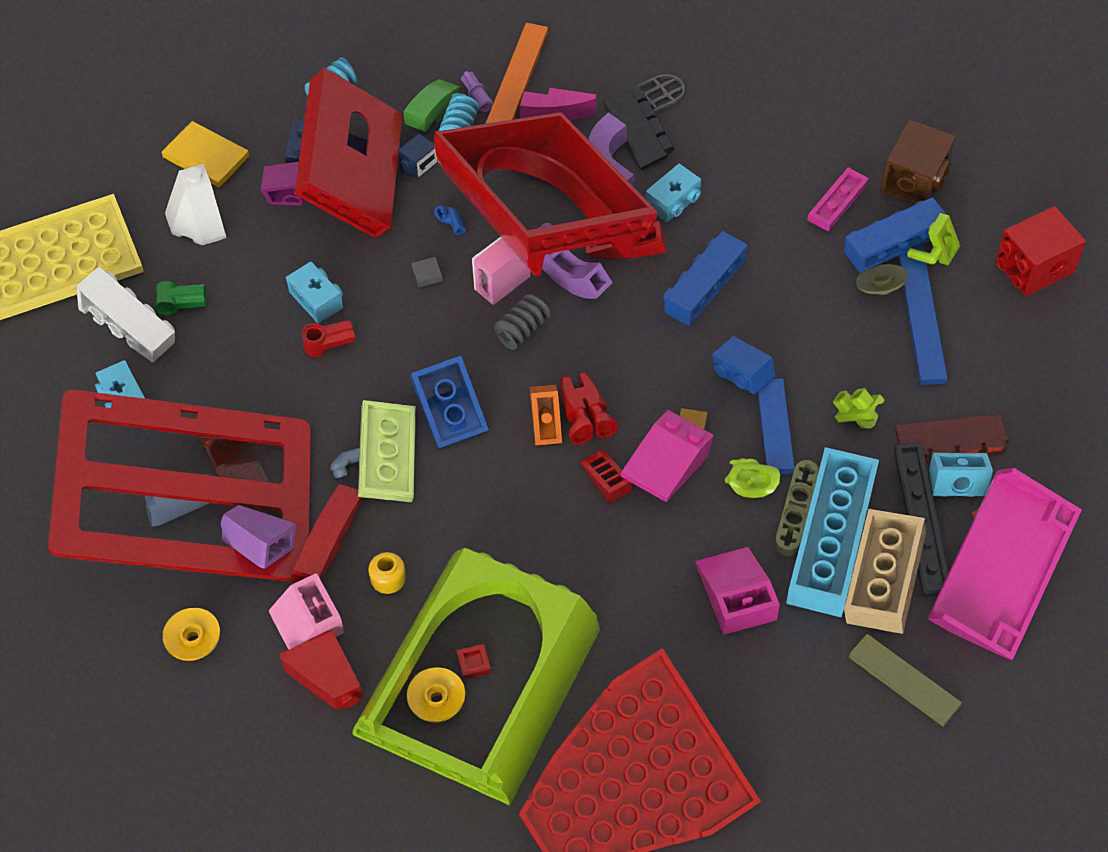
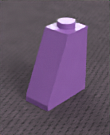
M240 505L226 512L222 517V540L261 568L265 569L294 549L296 523Z

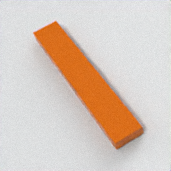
M531 23L525 24L485 124L515 119L524 91L527 89L548 35V27Z

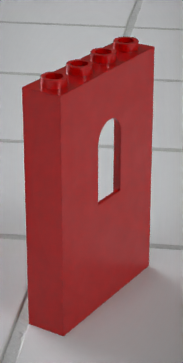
M324 67L310 79L294 194L375 239L391 228L403 114ZM352 113L361 114L369 125L366 156L347 145Z

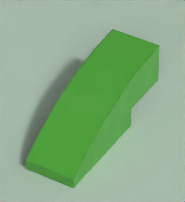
M441 79L427 85L404 110L405 124L427 132L434 121L439 122L449 106L452 95L459 93L460 86Z

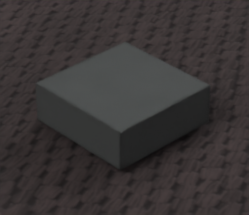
M435 257L411 263L418 288L443 281Z

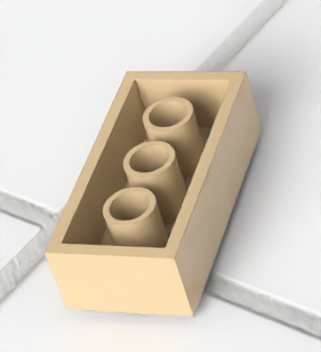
M868 509L844 607L847 624L903 634L926 536L925 518Z

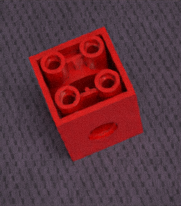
M1054 206L1005 229L996 262L999 269L1004 271L1012 280L1013 285L1020 289L1025 296H1028L1075 273L1086 240Z

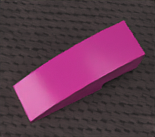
M549 88L548 95L524 91L520 104L521 118L562 112L570 121L586 118L596 114L597 95Z

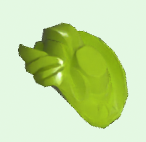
M741 458L730 461L729 464H732L733 468L725 478V483H728L737 494L748 498H759L774 492L779 484L780 472L773 466L760 465L755 459Z

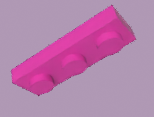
M848 167L810 211L807 220L829 232L866 188L869 178Z

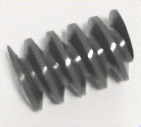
M530 294L525 295L522 301L517 302L515 307L508 311V314H505L501 320L495 323L494 330L496 336L506 348L515 350L517 344L523 343V337L528 338L531 335L530 330L535 331L538 328L537 324L542 325L544 318L551 316V311L538 297Z

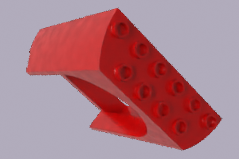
M562 112L435 132V153L442 170L534 276L541 275L546 254L611 242L625 258L631 257L634 253L632 248L641 237L646 238L657 217L658 212ZM494 169L514 170L538 177L564 192L589 219L527 230L484 182L483 177Z

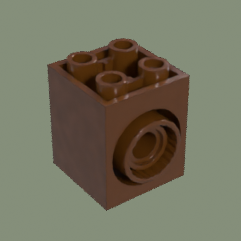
M909 120L886 161L880 192L912 205L932 198L935 192L938 193L941 190L951 166L950 158L956 136Z

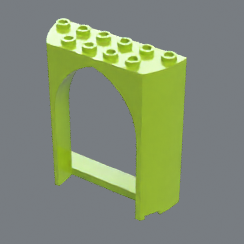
M462 548L456 551L447 563L355 724L353 735L507 805H511L600 631L597 615L580 595L571 592L563 585H553L546 582L539 575L524 573L516 566L509 563H500L486 553H476L467 548ZM502 594L531 607L540 624L543 641L537 664L482 769L381 725L429 639L441 622L456 609L472 600L487 595Z

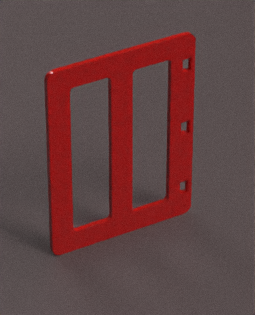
M74 389L64 393L61 405L48 550L53 556L299 582L305 579V577L293 574V568L309 536L310 425L308 422L297 418ZM95 401L111 402V408L95 406ZM181 412L196 413V419L181 417ZM93 422L280 446L283 449L282 483L276 484L88 461L85 459L87 424ZM264 422L280 424L279 430L264 428ZM83 489L279 511L281 519L296 523L294 549L264 569L233 547L82 531L79 528L81 492Z

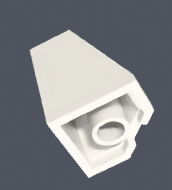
M204 164L180 170L165 211L171 233L178 237L182 235L189 237L200 245L225 239L226 234Z

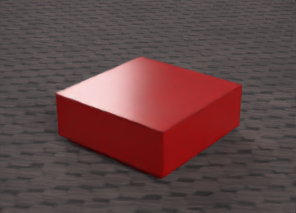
M484 644L456 650L463 680L491 673Z

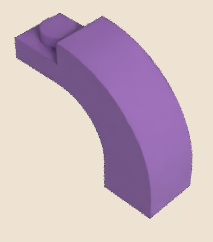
M607 113L592 129L589 141L635 188L634 174L612 158L614 152L628 140L626 125L610 113Z
M544 223L540 228L552 225L550 223ZM569 250L545 255L542 269L552 280L574 295L582 298L597 299L613 283L600 262H584L574 256Z

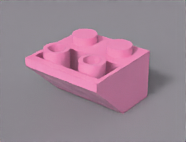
M317 573L290 585L269 610V614L288 650L331 630L335 637L344 634L341 617Z

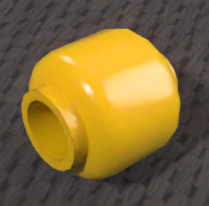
M385 552L376 555L371 560L368 571L371 585L375 590L383 594H391L403 587L406 580L404 562L398 555Z

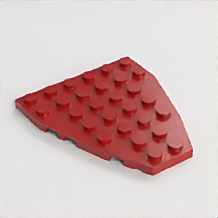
M662 648L609 683L552 755L518 815L541 852H648L712 835L760 803L761 800Z

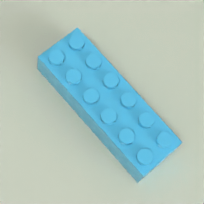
M825 447L786 604L842 618L879 460Z

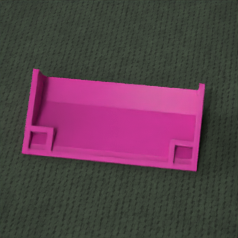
M1015 468L997 470L927 619L952 634L1009 660H1013L1082 509Z

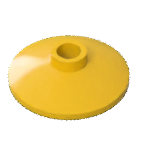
M188 608L177 612L167 621L163 630V643L167 651L175 658L184 661L198 660L207 656L214 650L220 639V626L217 619L209 611L201 608ZM192 636L198 637L194 641H189V638Z
M436 667L423 670L412 679L408 686V705L411 711L424 721H446L455 716L464 704V684L458 675L448 669ZM435 696H440L442 700L439 702H433L432 698Z

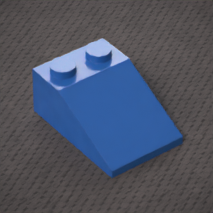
M462 356L411 373V382L438 449L489 431Z

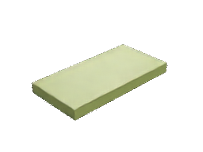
M363 400L361 406L358 497L403 502L413 501L416 406Z

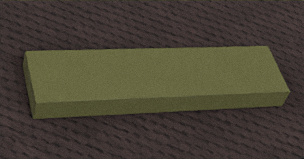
M868 634L865 635L849 655L851 660L943 727L961 707V701Z

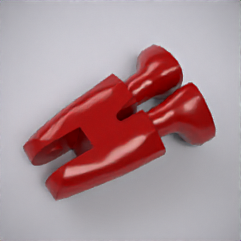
M585 371L579 372L578 382L580 388L574 389L569 375L561 377L560 389L563 406L568 421L574 423L568 434L571 443L582 445L591 440L593 436L591 419H593L594 430L598 438L605 439L615 435L619 428L617 421L606 413L607 404L590 376Z

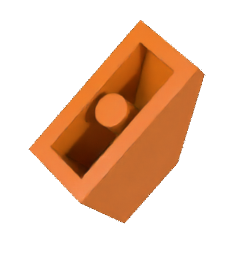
M556 385L529 387L535 445L562 443L559 398Z

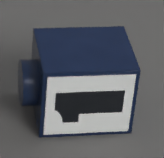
M420 134L398 150L401 169L406 173L412 174L417 179L438 162L435 145Z

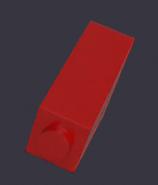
M332 630L279 654L285 672L335 710L350 708L363 698L361 686Z

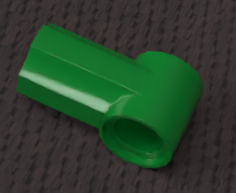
M163 281L155 286V310L161 315H173L178 309L206 307L207 305L205 284L177 286L173 282Z

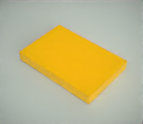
M193 121L162 151L163 158L184 169L204 164L210 183L219 188L250 157L248 150Z

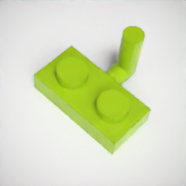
M940 213L936 221L930 225L928 232L933 245L932 251L928 253L910 248L907 254L908 258L929 264H935L937 260L941 264H950L960 244L950 216Z

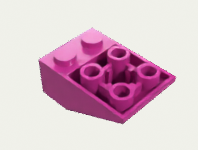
M749 547L695 561L723 635L777 620L780 606L768 576Z

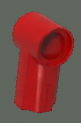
M349 320L326 326L313 323L306 325L302 331L304 352L310 357H319L327 349L355 342L353 327Z

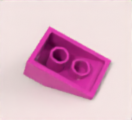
M667 410L654 423L622 470L620 476L667 502L708 458L714 435Z

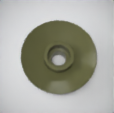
M878 265L861 272L856 279V285L859 290L865 293L885 295L902 287L907 282L908 274L903 267L898 265Z

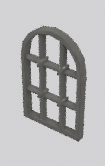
M661 74L636 85L643 88L651 83L656 84L654 88L646 92L642 90L655 114L675 105L685 95L683 81L671 74ZM661 79H670L669 81L664 82L662 84H660V82L658 81ZM675 81L680 84V87L670 92L665 89L667 85ZM661 89L663 95L651 101L648 97L649 94ZM682 90V93L676 99L672 97L673 94ZM666 97L670 100L659 107L655 105L656 102Z

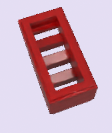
M604 450L580 461V465L608 504L632 492V482L620 476L622 469ZM599 460L603 461L595 467L591 466L593 463ZM607 466V470L599 474L597 473V471ZM612 473L613 476L607 478L606 480L603 479L604 477ZM616 480L618 481V483L612 486L608 485Z

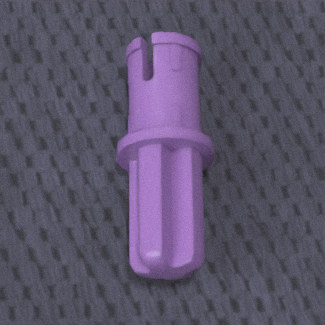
M464 72L461 81L468 90V96L478 102L481 112L491 110L493 101L485 92L486 87L479 83L473 72Z

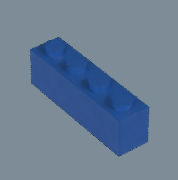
M933 197L925 201H919L908 209L897 211L888 218L875 221L870 226L859 231L851 232L845 238L844 253L859 273L864 272L909 251L910 248H916L931 241L928 234L930 225L936 221L940 213L945 215L946 213Z
M724 231L717 238H712L702 255L698 254L690 269L681 273L677 284L673 288H668L663 297L665 301L664 312L690 327L746 261L748 245Z

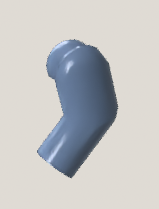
M360 448L342 452L332 462L330 470H333L335 478L347 476L346 466L359 462Z

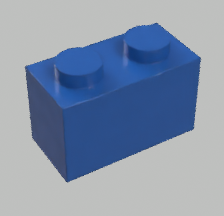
M732 336L712 354L716 374L721 378L730 380L740 389H745L752 394H756L775 377L773 358L735 336Z

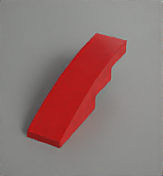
M341 484L337 486L309 534L293 568V574L307 578L317 573L319 578H322L340 551L342 539L353 524V515L364 500V497H358V489Z

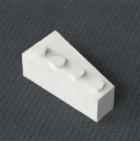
M98 267L76 286L79 310L84 314L90 311L94 316V321L99 325L108 324L112 334L117 338L126 337L128 345L152 363L175 343V330L168 321H162L158 318L155 311L148 304L143 305L137 300L135 293L131 289L122 287L111 272H105Z

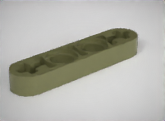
M803 460L797 463L792 476L775 540L776 551L783 556L790 557L795 555L800 547L819 472L818 466L810 460ZM804 471H809L807 483H801ZM798 491L804 492L808 498L805 501H797L794 499L793 494ZM791 514H796L802 521L799 524H791L786 518ZM788 532L793 533L790 546L784 545Z

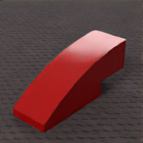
M660 221L654 222L645 239L640 238L632 248L633 255L628 258L652 256L667 252L665 231ZM611 242L586 246V254L589 257L625 258Z

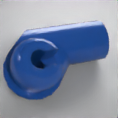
M443 205L435 208L434 215L439 221L451 225L455 235L465 233L466 228L458 210Z

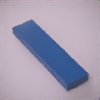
M771 379L757 392L765 465L777 468L780 474H793L794 461L783 379Z

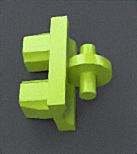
M865 388L856 390L852 396L848 391H841L833 400L834 405L839 410L835 419L839 423L856 421L862 429H870L875 426L878 419V414L875 412L876 406L882 404L885 400L880 394L871 396Z

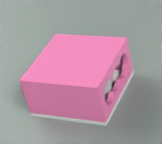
M501 237L472 258L474 289L492 305L496 304L530 277V270Z

